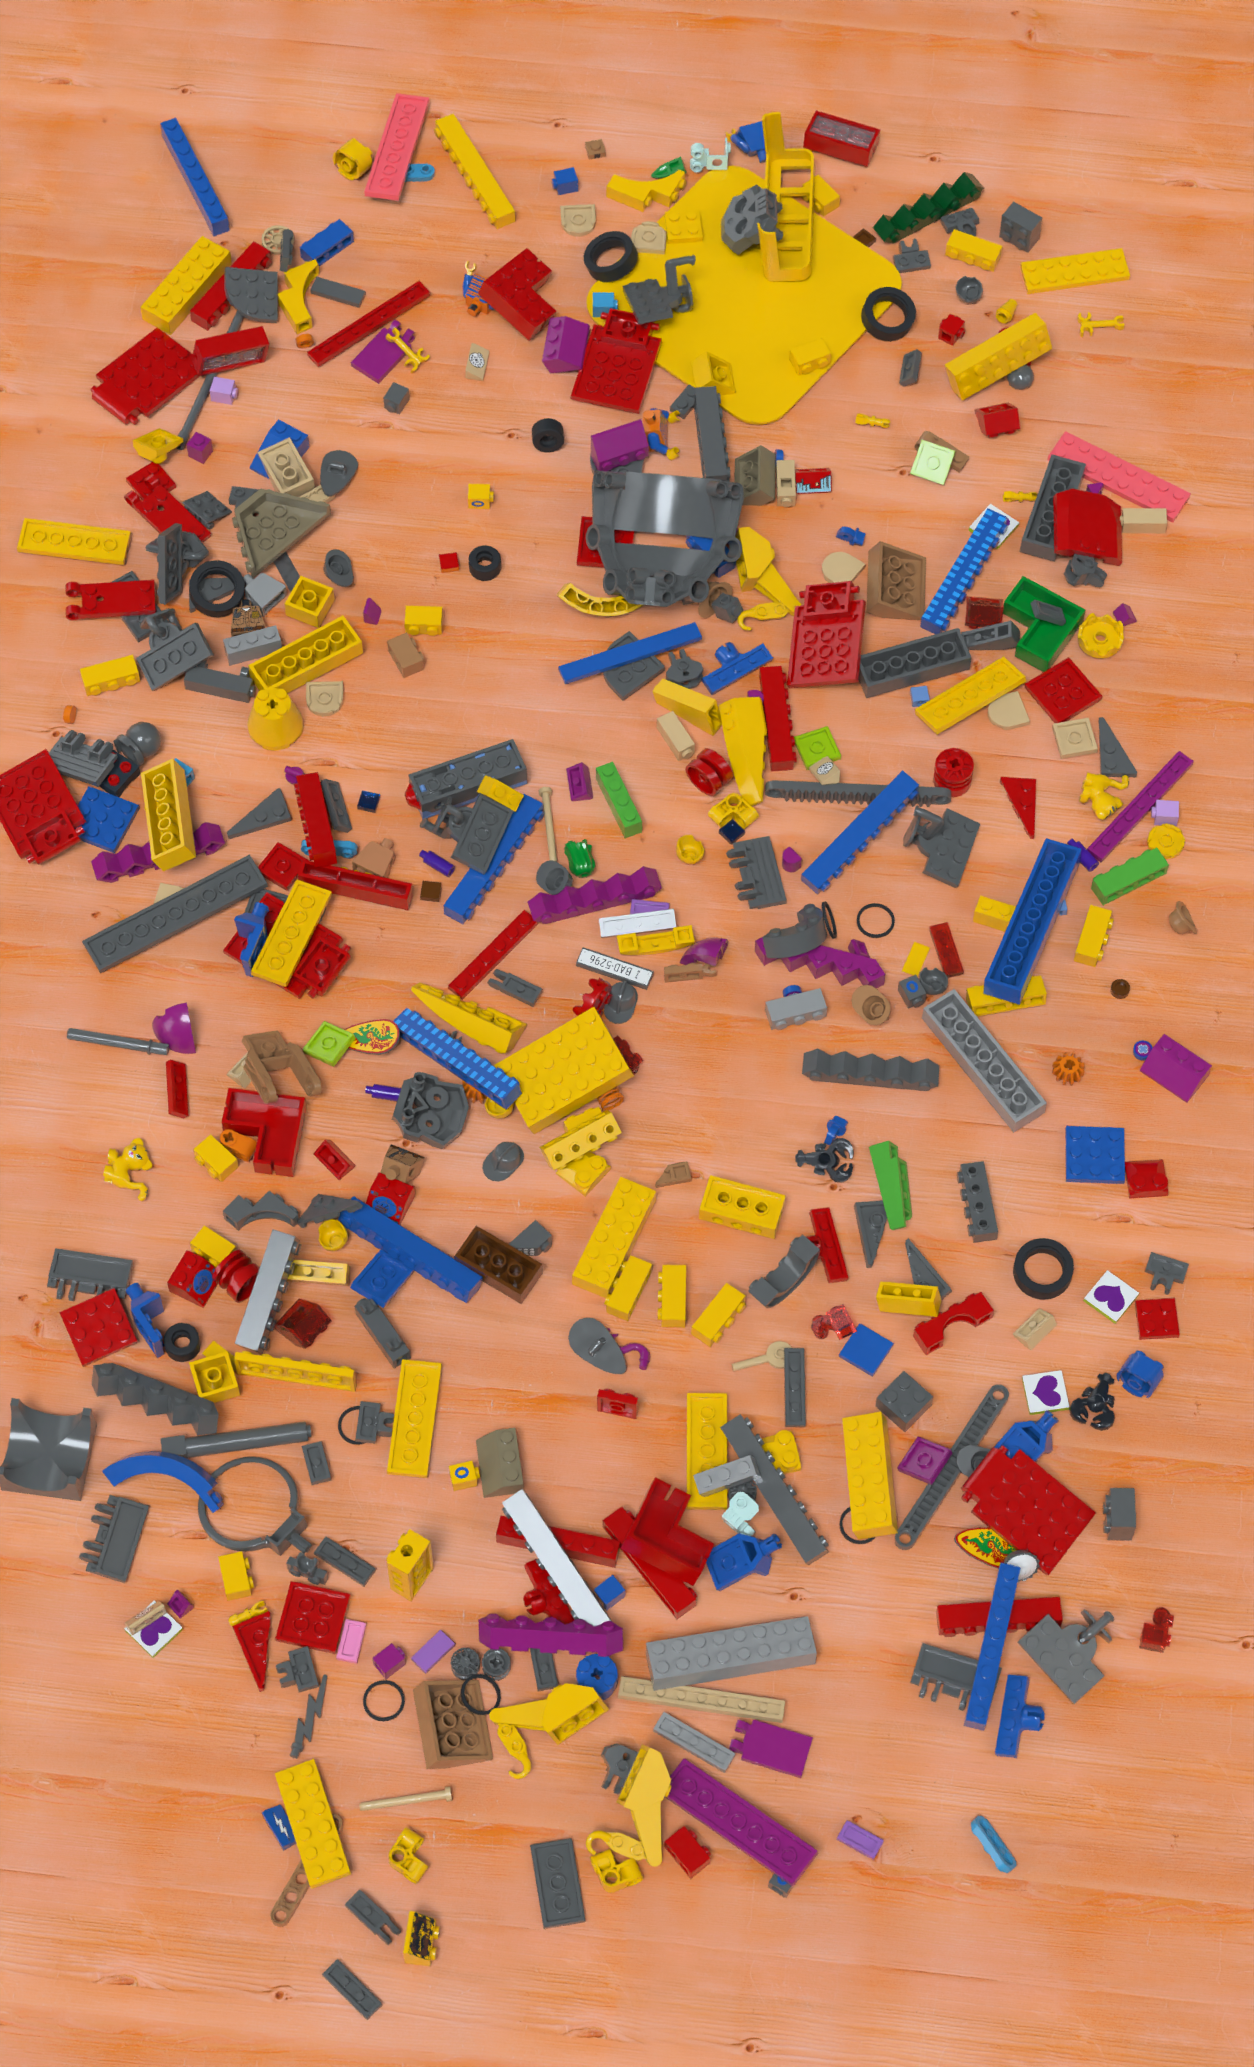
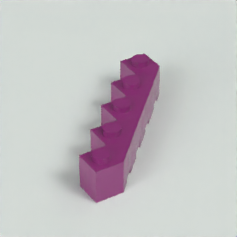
M205 822L193 832L196 855L206 853V856L214 854L225 844L220 826L217 824ZM149 841L143 847L127 844L117 854L102 851L91 861L96 879L109 883L116 882L118 877L129 875L130 878L144 874L143 870L153 867L155 870L160 869L152 861Z
M642 866L630 876L616 873L605 882L591 879L579 889L565 886L556 895L539 892L528 901L533 921L548 924L631 903L632 899H647L653 897L662 887L656 869Z
M763 938L755 940L754 951L764 966L779 959L767 958ZM822 945L800 955L781 958L789 972L807 965L815 979L833 972L841 986L858 978L862 985H870L877 989L883 986L885 981V973L876 959Z
M496 1613L478 1619L479 1642L494 1650H499L500 1646L511 1647V1651L528 1652L529 1648L540 1649V1653L557 1654V1650H566L571 1655H586V1652H597L598 1656L602 1657L623 1651V1628L612 1621H605L593 1627L583 1619L574 1620L566 1625L554 1617H548L543 1621L535 1623L525 1615L506 1621Z

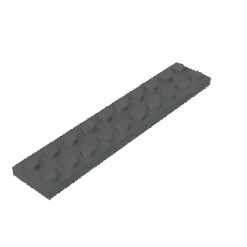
M249 854L83 940L82 943L98 971L102 973L268 887V884Z

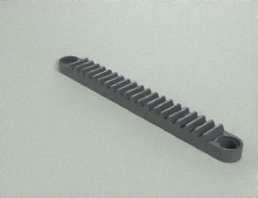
M773 780L765 784V794L772 798H784L786 802L791 798L793 802L797 799L800 802H803L804 799L811 802L814 799L816 803L819 800H822L823 803L827 800L833 803L836 800L838 804L841 801H844L845 804H848L849 801L852 804L859 801L860 805L864 802L869 805L888 785L849 783L822 785L820 782ZM919 786L917 797L913 801L909 800L905 805L911 803L912 807H915L916 804L920 807L923 804H926L927 807H930L931 804L945 805L951 802V790L943 787Z
M994 1385L990 1388L952 1446V1455L933 1484L926 1486L898 1529V1533L895 1535V1544L899 1549L909 1550L914 1546L947 1496V1493L955 1484L960 1473H962L957 1466L956 1457L958 1452L967 1445L979 1446L981 1441H983L985 1435L1007 1403L1009 1392L1005 1386ZM1000 1391L1003 1393L1004 1398L996 1400L993 1397V1393ZM906 1534L911 1538V1541L904 1544L900 1542L899 1537Z

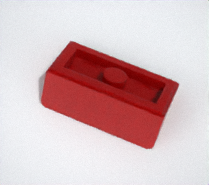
M325 1139L313 1153L338 1180L342 1179L356 1166L331 1140Z

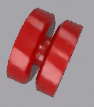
M709 748L702 750L697 755V759H693L685 767L690 781L697 789L708 796H714L722 788V785L727 784L733 778V772L729 764L721 755Z

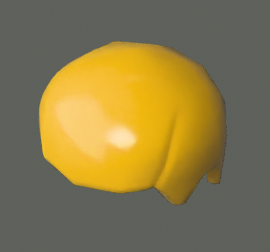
M683 835L678 839L676 854L682 862L695 864L703 859L705 850L701 841H696L693 835Z
M488 1097L484 1103L487 1113L496 1119L506 1118L512 1113L514 1108V1102L507 1109H504Z
M326 1220L318 1228L319 1243L327 1251L342 1249L348 1240L347 1229L339 1220Z

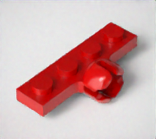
M830 1208L810 1210L809 1215L815 1235L805 1237L820 1249L818 1259L823 1262L828 1283L847 1281L849 1277Z
M536 1560L526 1562L524 1568L534 1586V1590L527 1591L523 1597L524 1606L532 1607L527 1609V1612L531 1615L546 1613L548 1617H554L564 1625L572 1623L574 1618L567 1604L565 1605L559 1594L561 1592L557 1586L553 1587L547 1577L550 1575L547 1570H542Z

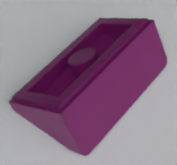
M581 762L566 768L571 801L593 799L589 767Z

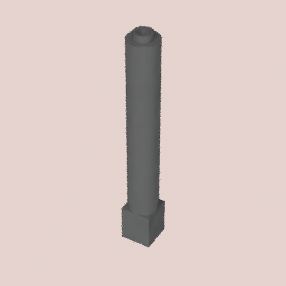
M306 1421L189 1438L181 1435L160 1439L162 1452L176 1454L188 1459L306 1442L308 1437H312L310 1425H306Z

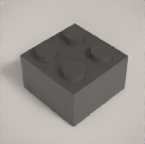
M1013 201L1002 215L999 237L1015 245L1020 250L1029 253L1040 239L1043 218Z
M903 1371L877 1397L875 1407L906 1432L932 1406L933 1396Z
M1110 1488L1108 1495H1105L1103 1514H1106V1518L1103 1523V1532L1107 1533V1540L1132 1541L1136 1529L1135 1488Z

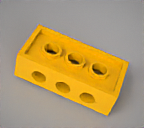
M710 1175L699 1209V1219L775 1239L785 1206L786 1195Z
M409 1529L406 1534L403 1533L397 1543L399 1544L395 1551H390L386 1561L391 1590L412 1601L434 1568L431 1542Z

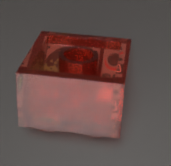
M967 596L965 625L971 629H978L979 627L1002 623L1003 599Z
M299 1298L276 1322L275 1330L295 1346L306 1349L313 1344L314 1339L320 1333L327 1329V1325L332 1320L318 1304Z

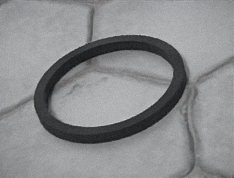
M825 901L822 902L823 917L831 938L834 939L837 937L836 925L832 911ZM825 907L828 910L832 922L833 933L828 923Z
M878 903L868 904L858 912L857 926L868 937H884L894 927V915L885 905ZM871 907L882 908L890 914L892 924L882 934L868 933L860 925L859 919L862 912Z
M360 1406L350 1407L345 1410L338 1421V1430L341 1437L354 1445L365 1443L348 1439L341 1430V1422L347 1413L359 1410Z
M850 1507L842 1513L839 1523L842 1535L854 1544H866L874 1540L876 1537L866 1540H854L845 1533L842 1524L843 1519L851 1511Z
M476 1674L467 1678L462 1684L461 1699L465 1707L471 1712L478 1715H487L499 1706L501 1700L500 1689L490 1677ZM481 1678L493 1685L497 1693V1701L492 1709L478 1711L468 1704L464 1690L470 1680Z
M387 1680L371 1684L363 1696V1706L366 1713L377 1721H390L396 1718L402 1712L405 1704L402 1689L394 1682ZM381 1684L395 1687L402 1698L399 1710L394 1715L386 1718L373 1715L366 1705V1698L370 1690Z

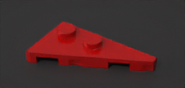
M1000 777V784L1003 785L1007 792V797L1011 801L1018 819H1021L1026 834L1029 835L1030 839H1034L1036 779Z
M269 1611L232 1626L259 1692L265 1689L271 1620Z

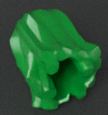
M586 839L577 843L568 841L564 847V853L568 858L569 870L579 878L590 876L595 868V861L591 852L592 846L587 844Z

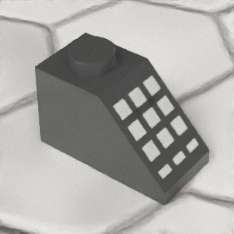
M535 1220L509 1245L528 1256H539L542 1252L545 1253L551 1248L552 1235Z

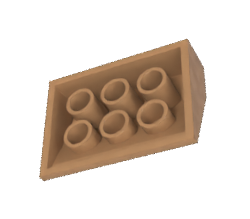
M881 541L871 548L868 552L866 612L881 618L921 620L925 613L926 557Z
M465 1680L423 1681L413 1689L427 1769H446L491 1761L493 1759L485 1715L471 1712L462 1702L460 1692ZM470 1680L464 1690L466 1701L472 1708L484 1711L479 1680Z

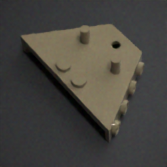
M260 488L234 510L235 517H232L234 528H238L239 531L236 532L238 543L242 542L243 545L241 553L243 558L246 557L247 562H245L247 573L251 572L253 579L331 515L330 504ZM258 513L259 515L255 517L252 514Z

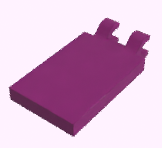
M394 320L388 330L383 328L351 361V367L379 384L406 355L395 342H389L385 337L388 333L395 337L392 330L397 328L400 332L402 330L399 327L401 323ZM407 329L404 336L399 335V337L412 349L410 343L415 339L413 336L415 332Z
M754 1719L751 1725L745 1721L737 1720L735 1731L745 1734L743 1743L732 1739L729 1750L742 1754V1761L797 1778L802 1777L813 1737Z

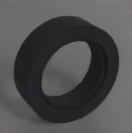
M610 231L597 236L588 244L583 255L584 263L590 275L595 280L601 282H613L623 278L634 268L638 259V253L631 238L620 231ZM613 247L625 248L624 255L616 263L605 267L596 265L598 257L604 251Z
M881 287L871 292L861 312L862 323L866 330L875 338L883 341H896L906 336L916 317V308L912 299L905 292L894 287ZM882 301H890L897 304L904 313V322L896 327H887L880 324L873 315V306Z
M220 560L205 562L196 568L191 576L189 586L190 599L195 608L207 616L224 617L233 613L234 608H238L241 605L240 602L243 600V577L239 570L228 562ZM221 574L232 581L235 592L227 602L221 604L210 603L199 592L201 581L209 575Z
M1047 1238L1034 1239L1024 1244L1017 1252L1013 1266L1014 1280L1020 1290L1032 1298L1041 1300L1052 1299L1065 1292L1070 1285L1074 1271V1263L1070 1252L1061 1243ZM1038 1253L1052 1255L1062 1266V1276L1052 1284L1042 1285L1035 1283L1025 1272L1024 1264L1026 1260Z

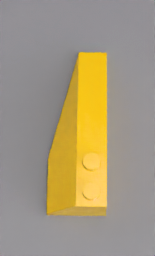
M760 697L732 698L719 704L724 739L741 797L749 805L754 806L763 802L764 789L762 771L765 769L763 753L766 752L764 736H767V728L762 700Z
M421 982L411 988V991L440 1018L462 1033L477 1040L479 1044L494 1048L498 1053H507L512 1050L527 1026L526 1023L494 1008L487 1007L486 1010L477 1007V1002L460 1001V996L454 994L444 995L443 990Z

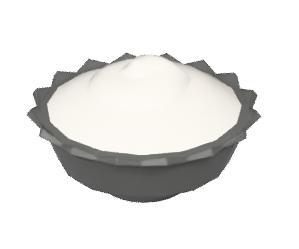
M1017 1550L1010 1553L1003 1562L1021 1567L1018 1582L1032 1578L1033 1574L1037 1573V1569L1040 1567L1037 1556L1026 1550Z

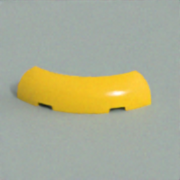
M571 583L564 584L557 593V596L571 607L596 616L622 615L644 606L641 604H630L622 595L612 598L590 596Z

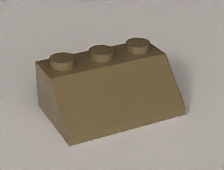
M762 445L735 459L734 482H738L743 486L742 505L762 506L775 499L776 454Z
M516 1429L495 1430L477 1439L476 1446L484 1498L515 1494L524 1489Z

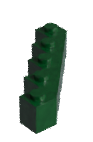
M963 172L953 185L943 183L934 195L923 193L913 206L903 204L893 217L883 214L872 228L884 242L894 244L934 223L940 217L949 215L973 202L981 195L984 187L973 174Z

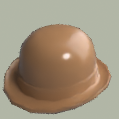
M1178 901L1176 909L1169 916L1171 927L1178 934H1185L1189 931H1193L1196 934L1197 929L1187 907L1183 902Z

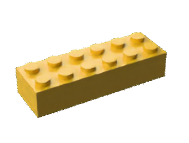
M201 236L140 307L142 320L172 335L190 314V310L224 274L225 267L232 265L231 252Z
M1035 312L944 365L952 390L963 401L1053 348L1046 323Z
M341 616L249 664L250 678H253V682L259 691L268 688L284 689L289 693L306 684V682H310L363 654L362 641L346 618Z
M174 759L141 773L151 858L163 872L196 857L185 770Z
M620 1176L572 1274V1285L604 1298L612 1293L614 1289L612 1288L616 1277L619 1278L621 1274L622 1264L625 1260H628L656 1202L655 1190Z
M882 1412L842 1418L852 1531L858 1540L896 1534L898 1529L887 1419Z

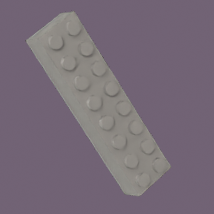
M955 989L923 1008L922 1019L1013 1133L1045 1113L1046 1101Z
M808 1616L646 1643V1659L653 1691L813 1665L816 1663L817 1655Z

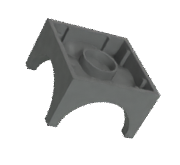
M12 1398L10 1404L11 1430L5 1459L0 1466L1 1491L81 1501L97 1427L92 1409L83 1408L80 1414L71 1416L52 1415L34 1410L23 1404L20 1399Z

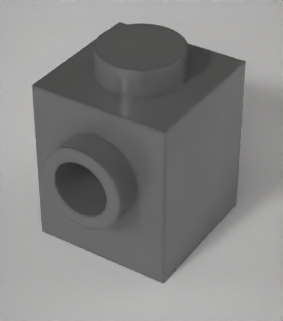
M722 593L711 604L716 617L733 623L743 611L739 599Z

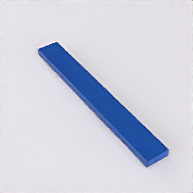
M693 622L558 666V670L564 684H568L700 641L702 636L696 623Z

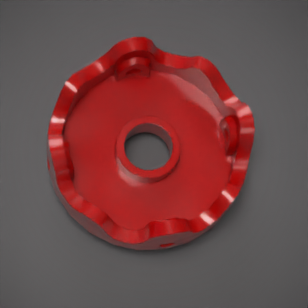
M600 977L598 980L591 978L588 984L594 991L589 994H583L582 1006L576 1005L573 1007V1012L577 1016L592 1007H595L600 1016H602L604 1006L609 1004L613 995L610 994L611 984Z

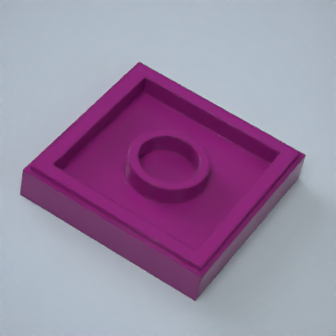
M918 1436L897 1469L901 1473L932 1485L952 1455V1451Z

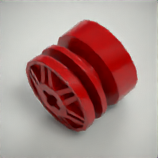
M949 748L939 753L935 762L934 787L950 789L951 797L962 796L969 790L972 782L974 762L968 752L959 748Z
M240 1249L226 1256L217 1266L212 1276L213 1281L219 1284L222 1289H227V1294L238 1303L245 1301L251 1296L260 1269L256 1263H251V1258L246 1256V1253Z

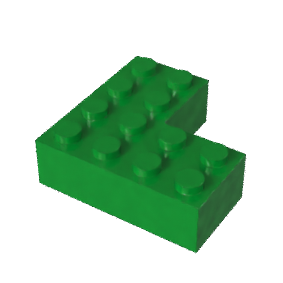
M1022 576L1004 601L1002 612L1004 615L1028 627V630L1016 646L1015 657L1042 672L1050 669L1083 623L1086 610ZM1038 600L1062 608L1066 623L1060 626L1035 618L1031 602Z

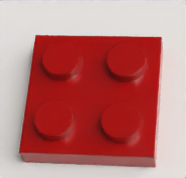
M154 462L126 477L127 483L142 501L153 492L144 483V479L150 474H153L168 492L176 488L175 482L165 470Z
M277 842L260 863L258 869L264 878L287 891L298 878L302 860L308 859Z
M1175 1298L1135 1301L1139 1340L1179 1338Z
M599 1389L597 1411L636 1420L638 1398L630 1393L619 1394L611 1389Z

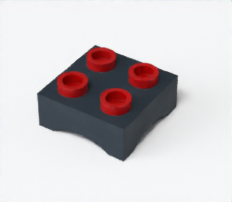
M112 750L111 753L118 756L113 763L115 766L99 787L111 795L120 797L125 788L140 775L139 766L115 750Z

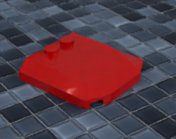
M1072 488L1056 493L1053 496L1054 553L1070 557L1073 554L1103 559L1105 564L1120 566L1122 564L1121 506L1106 495Z

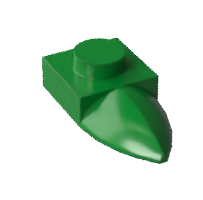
M680 156L661 165L652 173L651 177L665 178L678 170L687 173L683 159Z

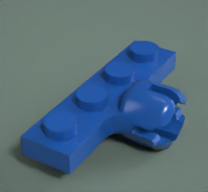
M731 642L725 643L726 647L720 646L716 650L715 657L721 664V668L702 678V682L710 694H715L771 662L773 657L765 645L761 644L745 654L739 653Z
M1007 1676L995 1750L996 1756L1017 1758L1022 1731H1040L1043 1728L1044 1723H1040V1721L1045 1719L1042 1707L1026 1704L1030 1680L1028 1676Z

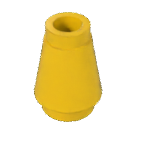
M1009 299L997 309L996 319L1000 323L1010 322L1018 305L1014 299Z

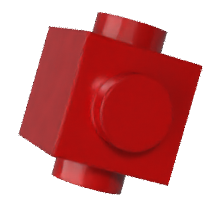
M949 314L939 325L938 339L954 346L957 340L961 339L965 334V321L958 316Z

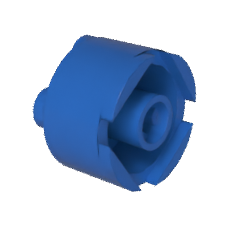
M1137 1350L1129 1355L1117 1373L1118 1381L1121 1379L1123 1382L1122 1387L1132 1395L1140 1398L1143 1395H1147L1146 1398H1149L1164 1377L1162 1371L1164 1367L1159 1361H1153L1142 1351Z
M591 1654L579 1662L576 1670V1684L592 1687L603 1700L608 1699L617 1687V1667L609 1656L602 1657L598 1656V1654ZM598 1675V1677H600V1679H599V1680H596V1677H594V1676Z

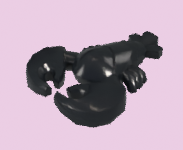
M845 1138L835 1139L827 1150H825L826 1143L816 1144L815 1152L804 1154L802 1150H798L795 1162H797L799 1167L804 1163L815 1166L814 1173L818 1175H825V1169L834 1182L840 1183L847 1181L852 1175V1163L849 1164L847 1171H844V1168L847 1166L846 1163L842 1164L838 1169H834L840 1162L835 1151L845 1159H847V1156L844 1152L847 1151L850 1159H853V1146Z
M1108 1373L1097 1376L1100 1383L1097 1384L1095 1389L1087 1387L1083 1391L1082 1397L1088 1398H1077L1072 1402L1069 1410L1070 1416L1074 1421L1086 1424L1087 1421L1081 1417V1414L1088 1418V1412L1085 1408L1087 1406L1094 1413L1103 1412L1092 1419L1093 1421H1100V1423L1091 1422V1427L1104 1431L1113 1426L1115 1421L1114 1412L1109 1409L1107 1404L1111 1408L1114 1407L1115 1398L1108 1395V1385L1114 1384V1379Z

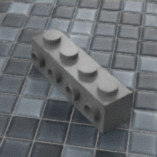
M984 1161L961 1164L960 1170L957 1172V1181L962 1184L960 1195L961 1200L965 1201L966 1207H964L965 1219L969 1218L970 1225L967 1226L969 1237L972 1236L973 1243L997 1240L998 1228Z

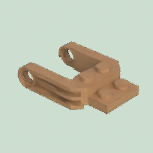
M278 1030L243 1036L242 1043L248 1051L243 1068L265 1104L274 1103L278 1100L276 1089L272 1083L273 1080L267 1071L285 1069L286 1067L291 1068L308 1096L320 1095V1079L298 1045L291 1042L286 1044Z

